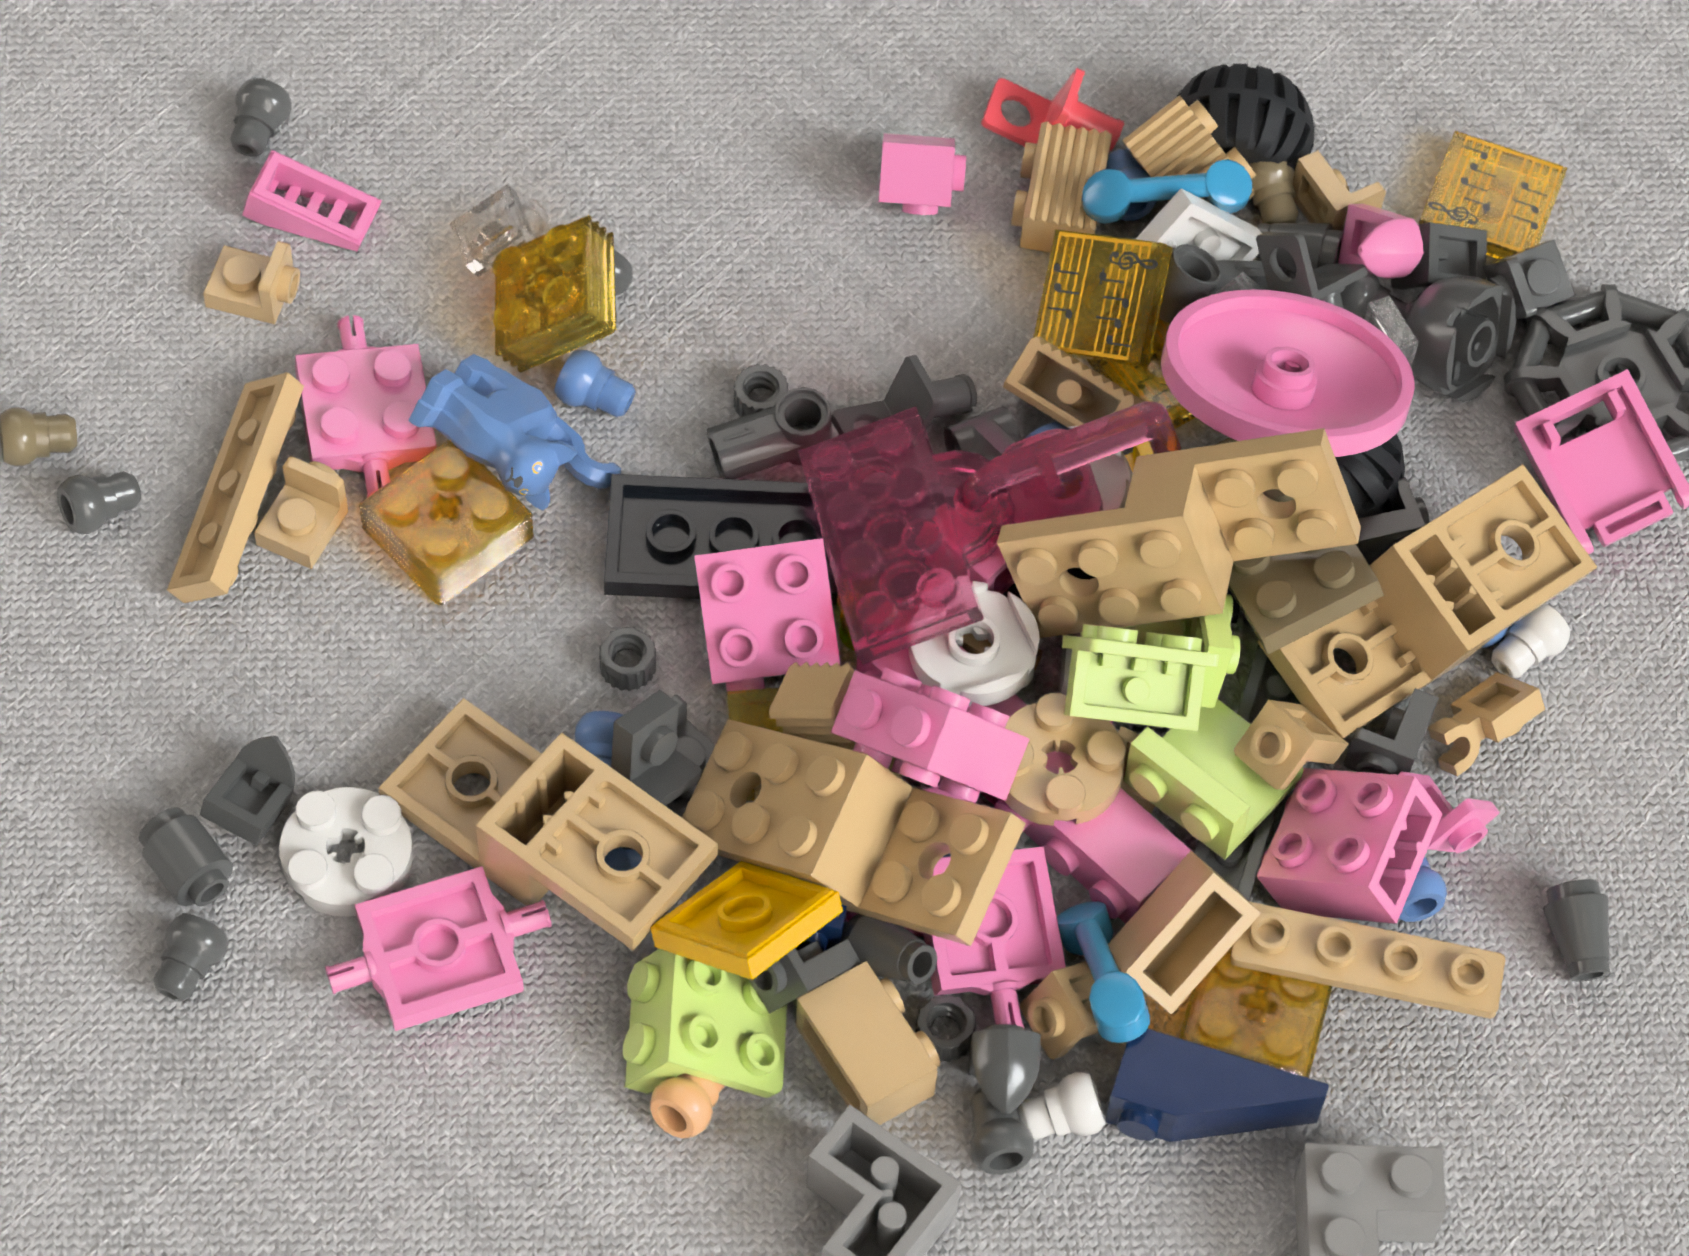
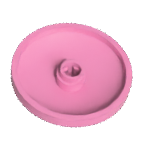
M1255 289L1227 291L1201 298L1189 304L1173 318L1169 325L1161 355L1162 374L1171 393L1185 409L1214 430L1237 441L1324 428L1335 457L1368 451L1382 445L1396 435L1407 418L1415 389L1412 368L1400 348L1377 327L1363 318L1331 303L1283 291Z

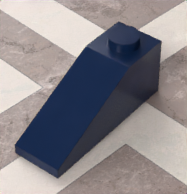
M1147 1028L1141 1036L1127 1042L1110 1096L1106 1123L1116 1125L1123 1134L1137 1140L1151 1141L1158 1138L1167 1142L1313 1124L1318 1122L1330 1084Z

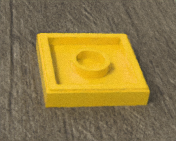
M740 861L654 923L650 929L656 948L752 980L842 913L843 909L838 891Z

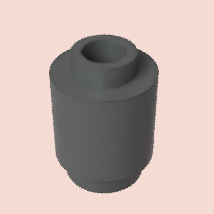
M178 807L170 808L154 816L142 828L139 834V842L143 846L142 856L179 905L190 906L196 904L197 906H206L216 901L225 893L229 886L228 879L233 871V864L196 816L186 815Z

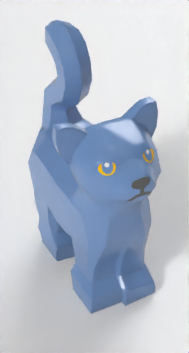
M475 354L461 361L455 373L445 369L433 376L408 420L417 427L435 428L467 457L495 468L505 490L518 496H524L529 503L542 511L547 509L550 503L549 485L562 464H565L567 470L576 479L597 489L609 488L611 486L612 474H621V467L616 463L603 464L594 461L587 455L582 437L557 416L553 406L541 390L494 366L488 359L481 358Z

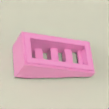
M271 150L248 194L242 216L272 228L358 252L380 208L382 200ZM276 189L287 191L285 197L275 194ZM300 195L311 198L306 208L296 204ZM322 202L334 205L328 218L317 213ZM345 209L357 212L350 228L339 223Z

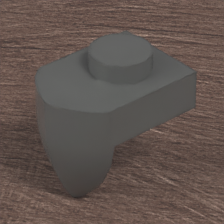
M278 736L258 738L245 745L206 795L200 811V816L256 846L290 803L295 786V771L292 760Z
M1018 1025L986 1026L984 1030L975 1031L972 1034L968 1055V1075H975L982 1092L990 1103L1002 1115H1009L1026 1099L1037 1079L1041 1062V1034L1027 1031Z

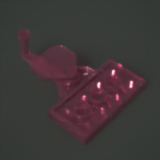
M1146 401L1069 430H1047L1009 445L1002 455L991 461L978 453L959 450L933 454L923 419L916 406L799 450L798 453L854 650L862 665L984 620L969 568L991 556L999 547L997 541L1001 526L1103 511V501L1090 465L1091 462L1147 441L1153 454L1182 450L1179 438L1165 407L1155 401Z

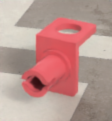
M1076 68L1052 101L1007 79L999 78L993 87L981 124L984 128L1024 147L1026 142L1037 144L1041 123L1046 121L1052 125L1060 123L1064 127L1072 125L1076 129L1084 127L1087 131L1096 129L1099 133L1107 130L1112 135L1110 151H1112L1120 137L1124 121L1118 118L1115 119L1078 101V91L1085 71ZM1007 100H1014L1023 104L1029 111L1031 117L1030 124L1026 126L1012 125L1002 114V103Z

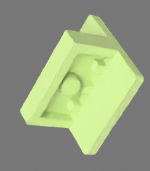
M1083 624L1082 637L1063 635L1062 648L1072 649L1064 715L1198 731L1206 666L1218 667L1220 654L1201 652L1202 639L1146 632L1145 645L1136 644L1137 630Z

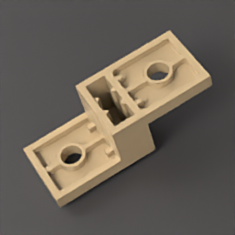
M1324 428L1137 456L1124 508L1001 526L997 544L1023 602L1029 607L1036 619L1039 636L1044 638L1081 633L1083 624L1118 628L1222 614L1234 561L1358 544L1361 525ZM1270 489H1279L1282 493L1294 499L1278 502L1271 500L1263 492ZM1070 568H1081L1086 574L1096 578H1076L1067 570Z
M1522 464L1397 542L1376 559L1370 567L1379 580L1384 596L1270 654L1266 653L1259 640L1257 642L1299 702L1341 738L1345 739L1353 734L1357 728L1364 727L1410 697L1415 688L1422 689L1462 663L1501 631L1586 577L1597 568V565ZM1501 535L1512 538L1519 545L1522 551V560H1516L1505 552L1501 544ZM1334 648L1343 649L1352 656L1356 664V674L1347 673L1339 668L1334 660Z
M465 698L448 713L379 786V795L390 796L397 801L403 817L473 868L483 866L485 875L489 880L525 906L539 902L550 890L631 950H634L651 931L650 927L664 917L718 856V843L562 732L543 753H540ZM469 773L483 775L490 782L488 788L483 793L474 796L459 793L454 788V784L461 776ZM619 847L631 848L642 857L638 866L627 871H617L610 868L604 859L610 851Z
M729 719L721 732L682 816L684 820L718 843V856L739 862H747L838 891L841 904L847 906V911L971 946L1026 824L1011 812L913 788L865 753ZM762 784L760 793L755 801L746 803L750 792L757 785ZM951 853V859L946 870L942 874L933 876V870L937 862L945 855Z

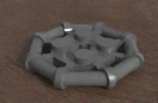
M1602 284L1598 292L1549 309L1537 307V314L1526 318L1528 328L1512 369L1503 377L1505 392L1516 398L1526 417L1549 407L1541 392L1555 391L1562 401L1608 379L1609 372L1611 371L1619 374L1628 369L1659 429L1664 428L1673 437L1666 440L1676 461L1680 462L1689 458V415L1676 408L1680 393H1689V368H1684L1671 347L1678 344L1689 362V311L1686 308L1676 311L1620 292L1615 284ZM1599 317V320H1601V323L1579 331L1572 327ZM1622 318L1658 331L1647 329L1645 335L1629 330L1631 323L1622 320ZM1547 344H1552L1564 351L1558 367L1540 365ZM1604 402L1597 403L1555 423L1554 426L1561 438L1559 446L1579 437L1576 434L1582 427L1588 433L1613 421Z

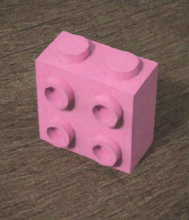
M823 538L694 556L712 684L726 683L727 695L765 690L764 677L784 675L795 662L800 666L806 662L810 666L816 662L820 666L826 662L830 666L836 662L840 664Z
M888 668L884 669L881 679L856 670L854 671L831 733L856 742L853 751L869 755L887 769H889L892 758H896L891 771L937 788L942 776L943 779L939 789L976 803L981 791L1006 801L1029 742V738L1005 729L1010 716L972 702L967 713L970 699L934 685L931 687L924 684L921 694H918L922 684L921 681Z
M1303 768V775L1286 802L1284 814L1269 848L1262 857L1261 867L1256 877L1281 908L1323 917L1397 924L1442 812L1415 776Z

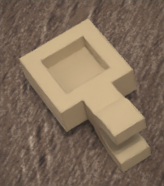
M1496 672L1450 704L1454 716L1440 719L1428 727L1432 739L1446 745L1453 742L1451 749L1438 758L1441 770L1458 777L1475 762L1479 754L1481 740L1488 738L1499 743L1504 738L1519 732L1524 724L1543 712L1545 706L1539 688Z

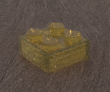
M591 215L584 216L566 225H557L550 229L548 233L519 246L507 247L495 256L493 264L495 355H502V359L505 362L510 360V366H517L518 372L531 369L615 332L613 232L607 233L605 226L599 228V222H592Z
M447 440L359 504L362 529L437 605L446 603L534 537L532 532V512L512 492L505 490L502 482L486 466L467 457L450 440ZM447 518H455V519H457V520L454 521V522H451V521H450L449 519H447Z
M1231 947L1191 992L1179 1038L1309 1078L1333 986L1234 966L1230 962ZM1249 1008L1263 1011L1260 1022H1253L1247 1019Z

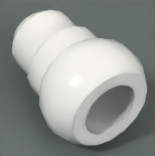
M1544 603L1515 622L1508 629L1504 636L1505 639L1492 652V663L1500 673L1512 678H1520L1531 666H1537L1545 657L1556 656L1565 649L1570 638L1569 626L1554 608Z
M1076 1072L1064 1077L1057 1087L1044 1090V1095L1024 1100L1018 1107L1020 1120L1029 1128L1034 1140L1042 1139L1057 1133L1058 1137L1069 1133L1089 1136L1101 1130L1106 1124L1105 1113L1094 1079L1091 1074Z

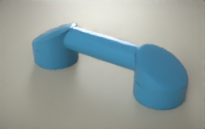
M1228 159L1215 162L1210 166L1207 173L1129 179L1119 170L1104 169L1092 175L1084 185L1082 206L1086 214L1094 221L1112 223L1118 221L1126 214L1130 203L1171 200L1182 188L1199 198L1204 197L1205 201L1231 214L1241 210L1248 203L1252 193V180L1250 174L1241 164Z
M1090 901L1064 910L1057 916L1060 938L1063 947L1068 952L1075 955H1084L1095 981L1091 987L1089 1000L1099 1034L1105 1040L1115 1043L1128 1042L1138 1038L1149 1027L1150 1014L1143 991L1138 982L1130 975L1119 971L1108 944L1113 937V927L1106 904L1100 901Z

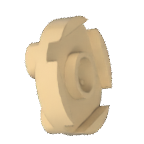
M1062 693L1045 694L1037 703L1022 707L1009 717L1005 729L1029 738L1005 802L1023 818L1041 825L1054 826L1055 820L1069 821L1076 819L1075 825L1093 820L1113 803L1120 790L1126 754L1124 739L1108 720L1064 715L1066 695ZM1050 752L1066 753L1071 756L1070 763L1075 768L1068 773H1064L1063 767H1060L1058 774L1053 773L1045 768L1048 760L1046 754Z

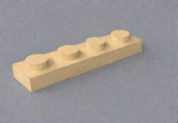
M288 372L248 382L244 385L167 591L183 603L228 594L229 588L237 578L239 561L248 537L257 524L259 507L268 483L276 473V461L287 432L296 419L295 410L304 389V385Z

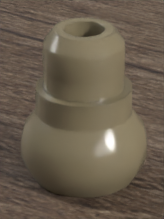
M1255 162L1249 164L1256 174L1251 179L1255 194L1252 197L1254 207L1260 211L1262 223H1296L1299 212L1293 199L1296 193L1292 184L1295 176V171L1292 167L1287 166V162Z
M12 407L3 411L0 414V439L3 462L11 466L21 467L29 465L36 458L50 457V453L71 452L77 447L75 418L68 414L46 416V412L32 413L21 407Z

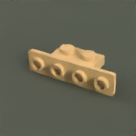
M1254 902L1250 903L1261 914L1232 947L1230 962L1237 967L1484 1018H1494L1499 1008L1505 956L1498 952Z

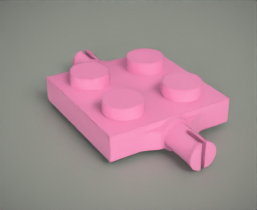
M353 315L351 332L349 316H345L337 324L343 349L334 352L295 355L296 378L304 385L300 403L310 462L323 463L333 470L346 469L359 473L363 472L368 502L378 505L380 488L382 504H385L394 497L389 476L390 469L407 462L436 460L437 444L434 428L417 427L408 421L418 400L421 399L426 389L419 345L368 347L363 318Z
M1044 847L1013 851L971 946L923 933L924 942L932 946L937 953V966L931 976L934 996L973 992L984 996L990 995L995 1025L1011 1024L1024 1028L1017 991L1027 985L1040 984L1052 971L1066 967ZM951 856L943 857L937 862L933 870V876L942 874L946 870Z
M483 866L356 904V916L364 937L363 956L332 966H325V970L333 994L372 982L373 987L384 998L394 1030L398 1031L524 992L523 980L514 957V937L546 927L550 928L552 927L551 919L544 900L506 912L504 906L492 894Z

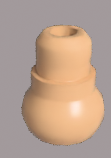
M686 1073L675 1078H667L653 1090L650 1101L652 1117L665 1132L674 1137H695L709 1125L713 1113L712 1108L718 1102L719 1093L725 1085Z

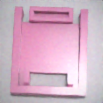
M1628 369L1515 423L1514 432L1552 505L1588 554L1594 552L1593 545L1586 533L1591 528H1593L1602 546L1606 547L1673 515V510L1664 495L1668 491H1672L1682 509L1689 507V484ZM1603 401L1613 421L1559 446L1561 438L1554 424Z

